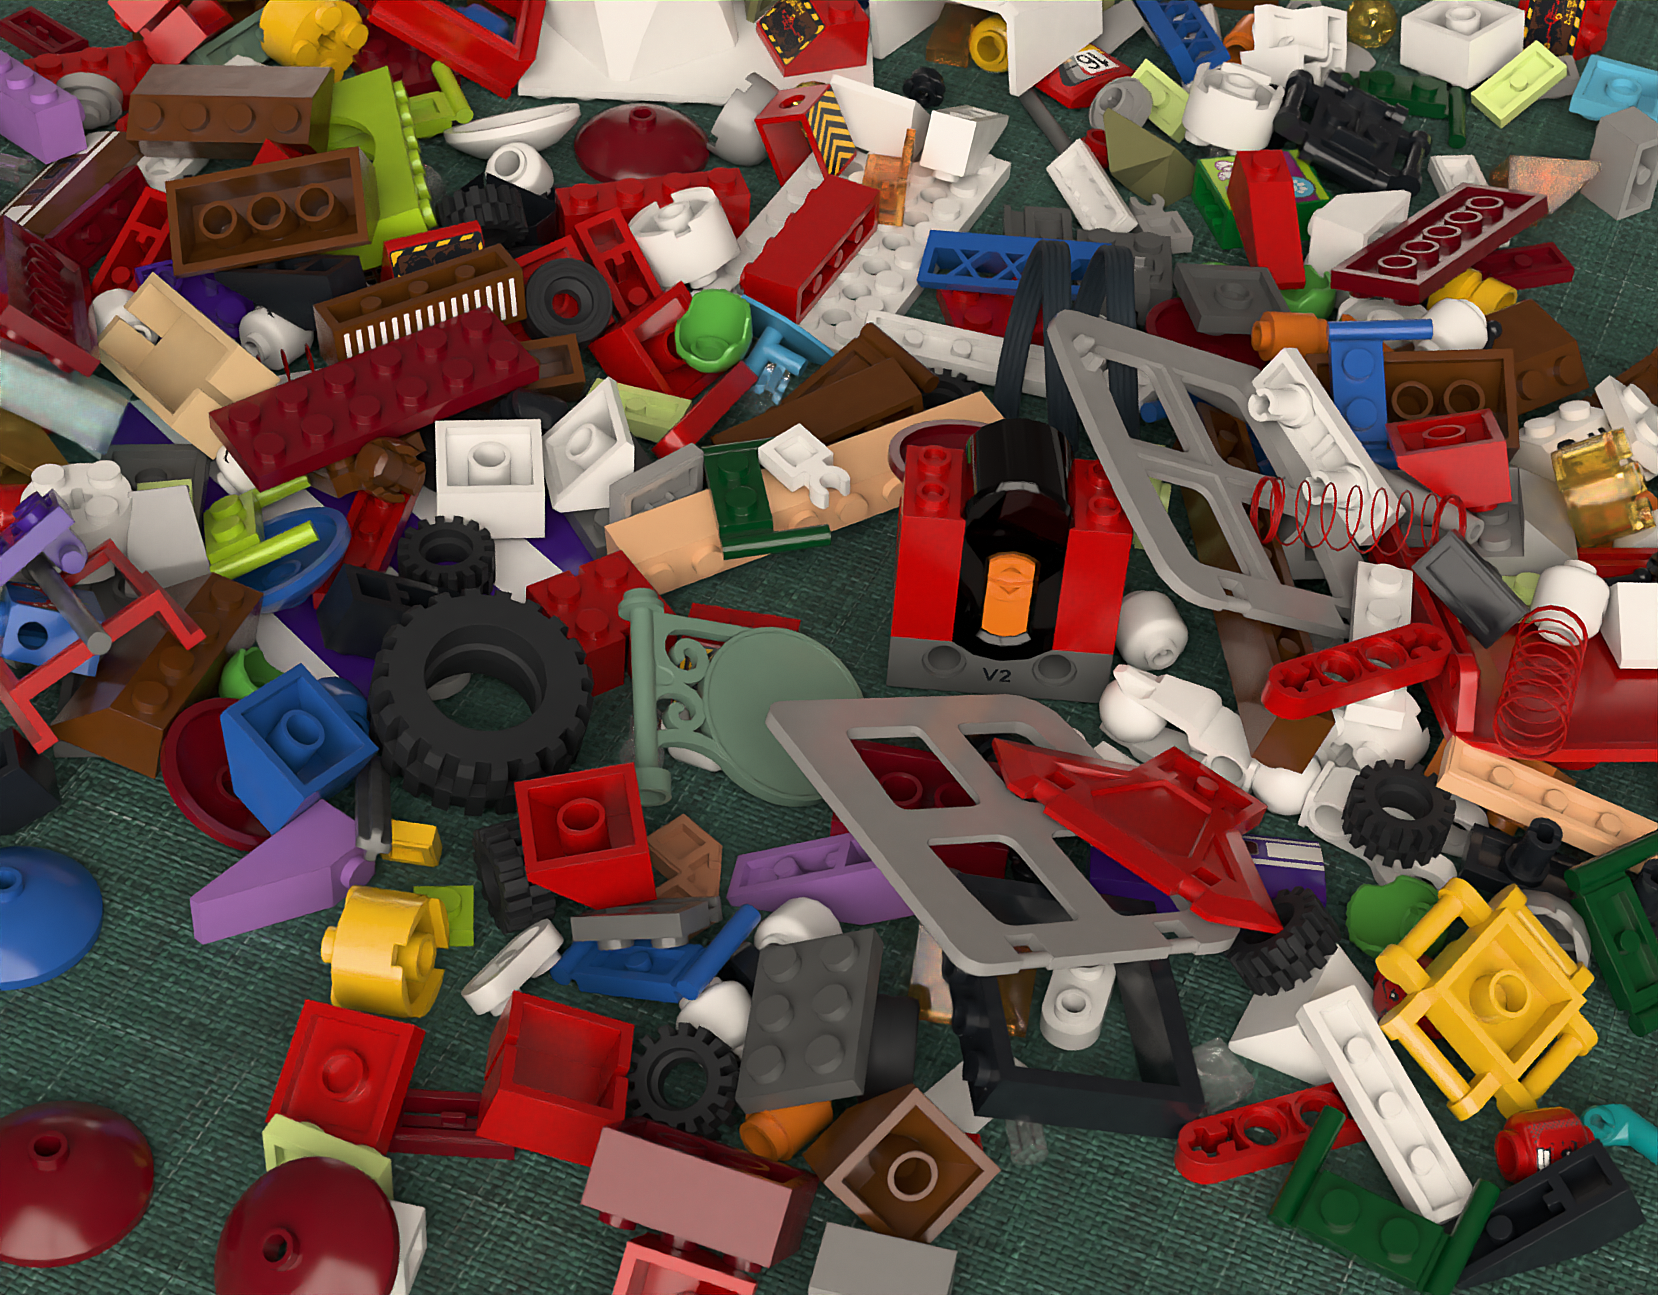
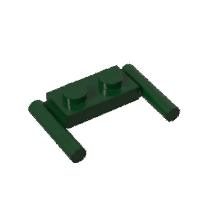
M1360 70L1358 79H1353L1350 73H1340L1342 74L1341 80L1392 106L1398 103L1408 108L1409 112L1407 115L1435 119L1448 118V143L1450 147L1460 149L1465 146L1466 97L1463 88L1456 86L1446 91V81L1436 80L1430 76L1409 77L1393 75L1384 70L1373 72Z
M775 437L700 447L704 452L703 468L721 543L723 560L831 545V534L828 524L780 531L773 530L772 514L758 460V447Z
M1658 829L1567 869L1564 873L1567 886L1577 894V897L1570 900L1573 909L1584 920L1590 937L1591 950L1618 1011L1628 1009L1630 1014L1628 1018L1629 1027L1638 1037H1643L1658 1030V941L1632 882L1624 870L1658 855Z
M1324 1105L1270 1208L1267 1218L1282 1228L1292 1229L1296 1233L1422 1295H1451L1501 1193L1500 1188L1487 1180L1477 1179L1451 1234L1444 1233V1227L1332 1172L1325 1169L1323 1173L1319 1172L1346 1120L1345 1114L1340 1110Z

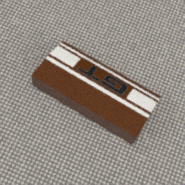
M104 131L84 134L87 149L47 164L0 209V218L4 214L43 239L123 169L136 165L145 155L126 141L127 132Z

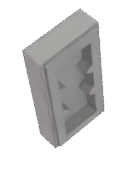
M690 443L609 485L610 524L703 491L704 452L693 443Z

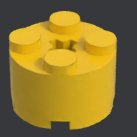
M269 0L260 17L259 27L264 30V43L262 41L260 43L267 56L281 66L332 67L335 70L334 83L339 82L343 78L344 71L353 62V55L358 54L359 49L368 39V28L362 24L360 14L345 0Z
M352 885L347 892L345 907L338 926H329L326 929L321 944L322 961L331 964L332 1005L350 1010L401 1018H421L425 1016L432 1008L438 996L445 969L434 968L437 948L448 949L449 921L443 901L424 894Z

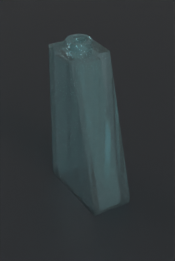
M0 337V407L106 455L115 439L133 392L94 375L88 378L76 370L72 374L66 373L53 365L46 358V355Z

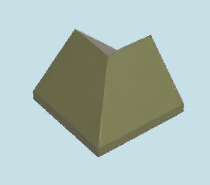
M1108 107L1103 114L1110 174L1128 190L1151 203L1152 194H1159L1165 201L1164 208L1192 193L1196 167L1177 148Z

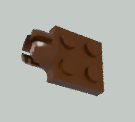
M416 430L397 438L382 436L367 442L359 453L310 472L307 475L310 479L311 487L338 499L351 492L363 490L372 497L386 503L405 502L404 495L398 492L402 491L415 496L424 483L426 467L424 462L416 459V456L426 451L420 433Z

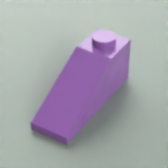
M319 800L190 897L194 938L204 945L331 908L346 897L352 885L365 886L371 877L376 874L375 862L364 860L363 849L355 846V820L325 800Z
M851 833L738 855L726 897L731 906L740 907L743 904H749L757 910L774 912L790 899L807 897L817 900L829 908L839 922L858 925L915 915Z

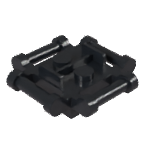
M1303 69L1292 71L1285 85L1287 96L1283 107L1279 109L1274 117L1273 128L1279 135L1297 143L1295 148L1299 149L1296 156L1297 159L1313 166L1316 172L1357 193L1382 192L1385 189L1388 191L1404 190L1410 192L1411 198H1413L1420 192L1422 185L1420 171L1423 160L1431 151L1432 138L1428 133L1421 130L1409 133L1402 129L1403 122L1409 112L1408 108L1398 103L1392 106L1341 80L1342 74L1332 69H1329L1320 86L1314 84V78L1308 71ZM1302 104L1311 107L1304 121H1302L1300 113ZM1395 151L1406 156L1402 170L1391 166Z

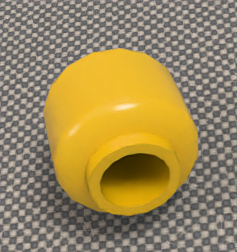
M1000 14L980 21L973 28L969 37V51L972 60L979 68L988 73L1000 74L1009 71L1007 23Z

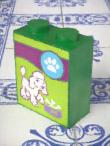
M1299 149L1282 150L1294 183L1301 241L1311 240V236L1308 234V224L1313 213L1319 208L1322 209L1333 197L1330 192L1325 190L1318 179L1315 168L1296 158ZM1236 155L1197 159L1191 193L1193 202L1221 250L1244 247L1226 194Z

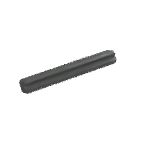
M373 756L369 764H366L355 777V846L363 849V859L369 862H376L378 853L389 854L392 849L390 775L382 768L381 758L378 756Z

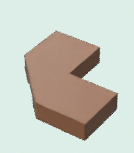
M683 813L647 836L651 864L668 879V881L655 888L657 898L719 896L722 845ZM708 927L688 935V939L690 940Z

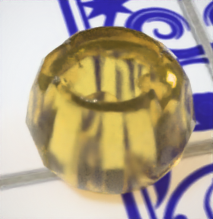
M1354 0L1346 9L1347 37L1360 47H1379L1386 44L1395 34L1398 22L1395 7L1388 0Z

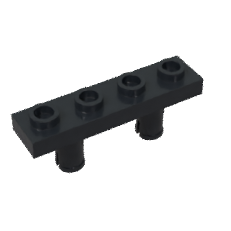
M1535 818L1521 839L1474 823L1467 834L1457 878L1465 880L1473 887L1495 895L1505 887L1515 883L1520 890L1548 892L1572 906L1570 900L1576 898L1577 894L1567 886L1564 873L1567 869L1583 862L1556 852L1562 843L1560 841L1563 838V832L1561 827L1550 819ZM1649 859L1645 862L1635 879L1630 880L1658 941V859Z

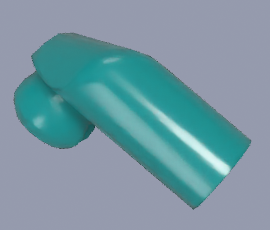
M1625 1104L1593 1105L1587 1107L1582 1112L1579 1118L1582 1124L1591 1129L1595 1139L1599 1138L1604 1147L1631 1146L1656 1165L1658 1164V1128Z

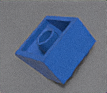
M302 663L231 705L220 715L234 793L272 836L319 800L327 801L348 787L379 750Z

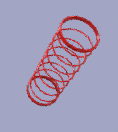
M1266 475L1259 480L1255 487L1251 501L1250 522L1261 544L1265 545L1271 542L1275 536L1281 545L1287 547L1294 544L1300 537L1304 545L1311 549L1319 547L1325 540L1329 547L1335 551L1343 550L1351 543L1355 550L1362 554L1370 552L1376 546L1382 554L1391 556L1396 554L1401 548L1408 557L1415 559L1422 556L1425 551L1428 552L1431 542L1433 546L1439 542L1440 519L1449 499L1454 498L1457 503L1459 512L1458 532L1464 538L1467 529V514L1460 496L1447 494L1439 502L1437 495L1431 492L1423 503L1421 513V534L1425 549L1421 554L1410 555L1404 550L1403 545L1409 535L1413 521L1414 500L1412 493L1409 490H1405L1400 496L1396 510V531L1400 547L1388 554L1383 552L1378 546L1388 515V495L1386 490L1381 487L1375 493L1371 508V529L1375 544L1370 549L1362 551L1357 549L1352 542L1358 530L1363 507L1361 488L1355 485L1350 490L1346 504V528L1349 542L1344 547L1337 549L1332 547L1327 540L1337 507L1336 487L1334 483L1330 482L1326 485L1321 500L1320 519L1324 538L1319 544L1310 546L1305 543L1301 536L1307 523L1311 505V487L1305 479L1299 485L1295 501V520L1299 535L1293 542L1286 544L1281 542L1276 535L1284 510L1285 484L1281 477L1276 479L1273 476ZM1270 480L1273 486L1270 496L1271 527L1266 538L1262 540L1258 529V506L1263 487ZM1278 480H1281V482H1282V486H1283V498H1282V493H1281V487H1280V484H1279ZM1306 482L1309 500L1304 524L1300 530L1298 524V499L1301 487ZM1329 485H1332L1335 502L1330 526L1325 534L1323 503ZM1357 487L1360 493V510L1356 528L1351 537L1348 524V507L1353 489ZM1383 490L1386 498L1385 518L1381 532L1376 540L1373 525L1374 505L1378 492ZM1407 492L1411 498V517L1406 536L1401 543L1398 527L1399 508L1403 495ZM1274 494V513L1272 516V500ZM1433 495L1436 499L1437 508L1433 516L1432 537L1428 545H1426L1423 517L1429 496Z
M1555 605L1537 607L1527 613L1518 626L1515 645L1509 659L1508 670L1506 671L1492 726L1496 741L1506 752L1516 758L1531 761L1548 758L1558 752L1566 741L1570 716L1587 647L1588 634L1585 624L1579 616L1565 607ZM1546 610L1564 612L1572 617L1582 629L1584 646L1574 629L1562 621L1543 618L1533 620L1524 626L1523 624L1527 618L1537 612ZM1552 621L1560 623L1570 629L1576 636L1581 652H1578L1569 639L1557 632L1538 630L1531 631L1520 637V634L1524 628L1534 622ZM1546 632L1558 635L1571 645L1577 657L1572 659L1568 652L1555 644L1541 641L1527 643L1522 646L1521 640L1534 633ZM1538 644L1552 646L1566 654L1570 662L1563 664L1554 657L1543 654L1528 655L1524 648ZM1540 656L1552 659L1560 665L1541 664L1531 657ZM1526 658L1528 662L1535 666H1527L1523 659ZM1520 661L1525 667L1517 670L1515 663ZM1535 668H1536V669H1540V670H1544V671H1548V672H1550V673L1539 672V671L1535 670ZM1574 668L1575 673L1572 675L1570 670ZM1529 669L1541 675H1555L1562 683L1551 685L1546 681L1538 679H1526L1520 671ZM1565 669V671H1560L1556 673L1553 672L1555 670ZM1517 673L1522 680L1514 682L1512 676ZM1568 673L1570 677L1564 681L1559 674ZM1509 679L1511 680V683H1512V684H1510V685L1507 684V682L1509 681ZM1571 680V681H1572V685H1571V687L1569 688V686L1567 685V682ZM1532 681L1539 682V683H1543V684H1546V685L1536 684V683H1534V682H1532ZM1528 682L1534 686L1552 688L1559 695L1547 697L1544 694L1532 691H1522L1517 683ZM1565 685L1567 690L1561 693L1556 686ZM1515 686L1519 692L1511 694L1509 688ZM1507 691L1509 696L1505 698L1504 694ZM1568 692L1569 698L1566 700L1563 695ZM1525 697L1542 699L1554 706V708L1545 710L1532 709L1519 703L1516 699ZM1561 697L1564 702L1558 705V703L1552 699ZM1514 701L1517 705L1529 711L1548 712L1557 710L1560 715L1553 720L1544 722L1526 721L1516 716L1507 704ZM1563 705L1566 706L1565 712L1561 708ZM1505 706L1513 717L1529 724L1543 725L1555 722L1561 717L1563 723L1549 733L1540 735L1524 734L1507 723L1501 710ZM1498 714H1500L1501 720L1510 730L1528 737H1543L1552 735L1562 727H1565L1559 738L1548 745L1537 748L1521 747L1509 741L1502 734L1497 718ZM1499 734L1507 743L1519 749L1533 751L1549 748L1559 740L1561 741L1559 742L1557 747L1553 748L1547 753L1538 755H1527L1518 753L1515 750L1509 748L1504 743V741L1499 737Z

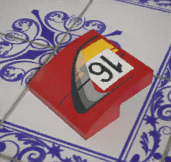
M1089 43L1034 86L1069 109L1091 107L1095 96L1106 84L1117 78L1131 77L1135 71L1094 44Z

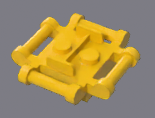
M1453 877L1438 891V902L1397 945L1389 944L1376 958L1375 963L1380 973L1389 981L1399 984L1407 994L1400 1004L1393 1007L1381 1018L1378 1026L1390 1041L1397 1039L1445 1094L1449 1099L1446 1104L1447 1108L1459 1121H1464L1477 1113L1493 1095L1496 1098L1498 1110L1508 1119L1511 1115L1520 1111L1538 1109L1537 1101L1577 1056L1587 1055L1598 1042L1596 1031L1578 1011L1587 1001L1582 994L1592 984L1595 976L1583 962L1575 963L1525 905L1528 898L1515 883L1502 889L1487 904L1468 882L1461 878ZM1457 917H1461L1470 928L1458 940L1449 943L1424 970L1417 960ZM1423 1015L1429 1019L1476 1074L1469 1083L1465 1081L1418 1026L1417 1022ZM1557 1035L1558 1040L1520 1082L1518 1078Z

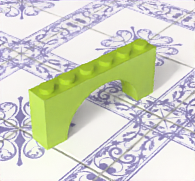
M388 66L333 84L327 152L359 146L367 158L373 161L376 171L380 216L372 244L318 254L359 255L363 271L382 265L384 241L431 231L430 228L438 226L431 204L432 196L425 179L427 174L420 156L422 152L415 133L416 126L409 108L411 103L403 81L394 82Z

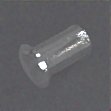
M0 153V182L15 185L20 191L37 174L35 159L30 155L19 158Z
M779 364L766 365L755 386L750 387L746 391L744 397L745 406L756 417L765 413L771 406L782 404V397L791 379L790 373L785 367Z
M1004 1120L1010 1157L1014 1163L1018 1165H1033L1043 1161L1048 1156L1049 1151L1043 1124Z

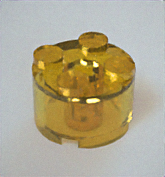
M1624 427L1563 446L1561 449L1551 452V461L1560 493L1564 492L1569 507L1566 512L1582 548L1602 545L1657 527L1656 518L1648 497L1640 499L1639 494L1648 491L1642 467L1639 461L1628 463L1627 458L1634 455Z

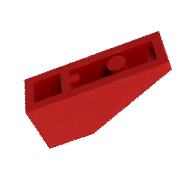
M1282 149L1237 151L1226 194L1250 267H1268L1279 290L1304 289L1306 278L1294 183Z
M148 186L145 187L90 285L92 301L98 295L111 289L121 288L135 293L139 289L134 278L135 268L172 259L165 192Z
M618 206L574 225L577 248L584 261L598 270L606 280L612 295V312L618 321L662 293Z

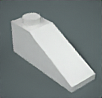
M969 105L933 110L920 166L933 169V177L949 182H959L960 176L974 175L1007 126L1009 116Z

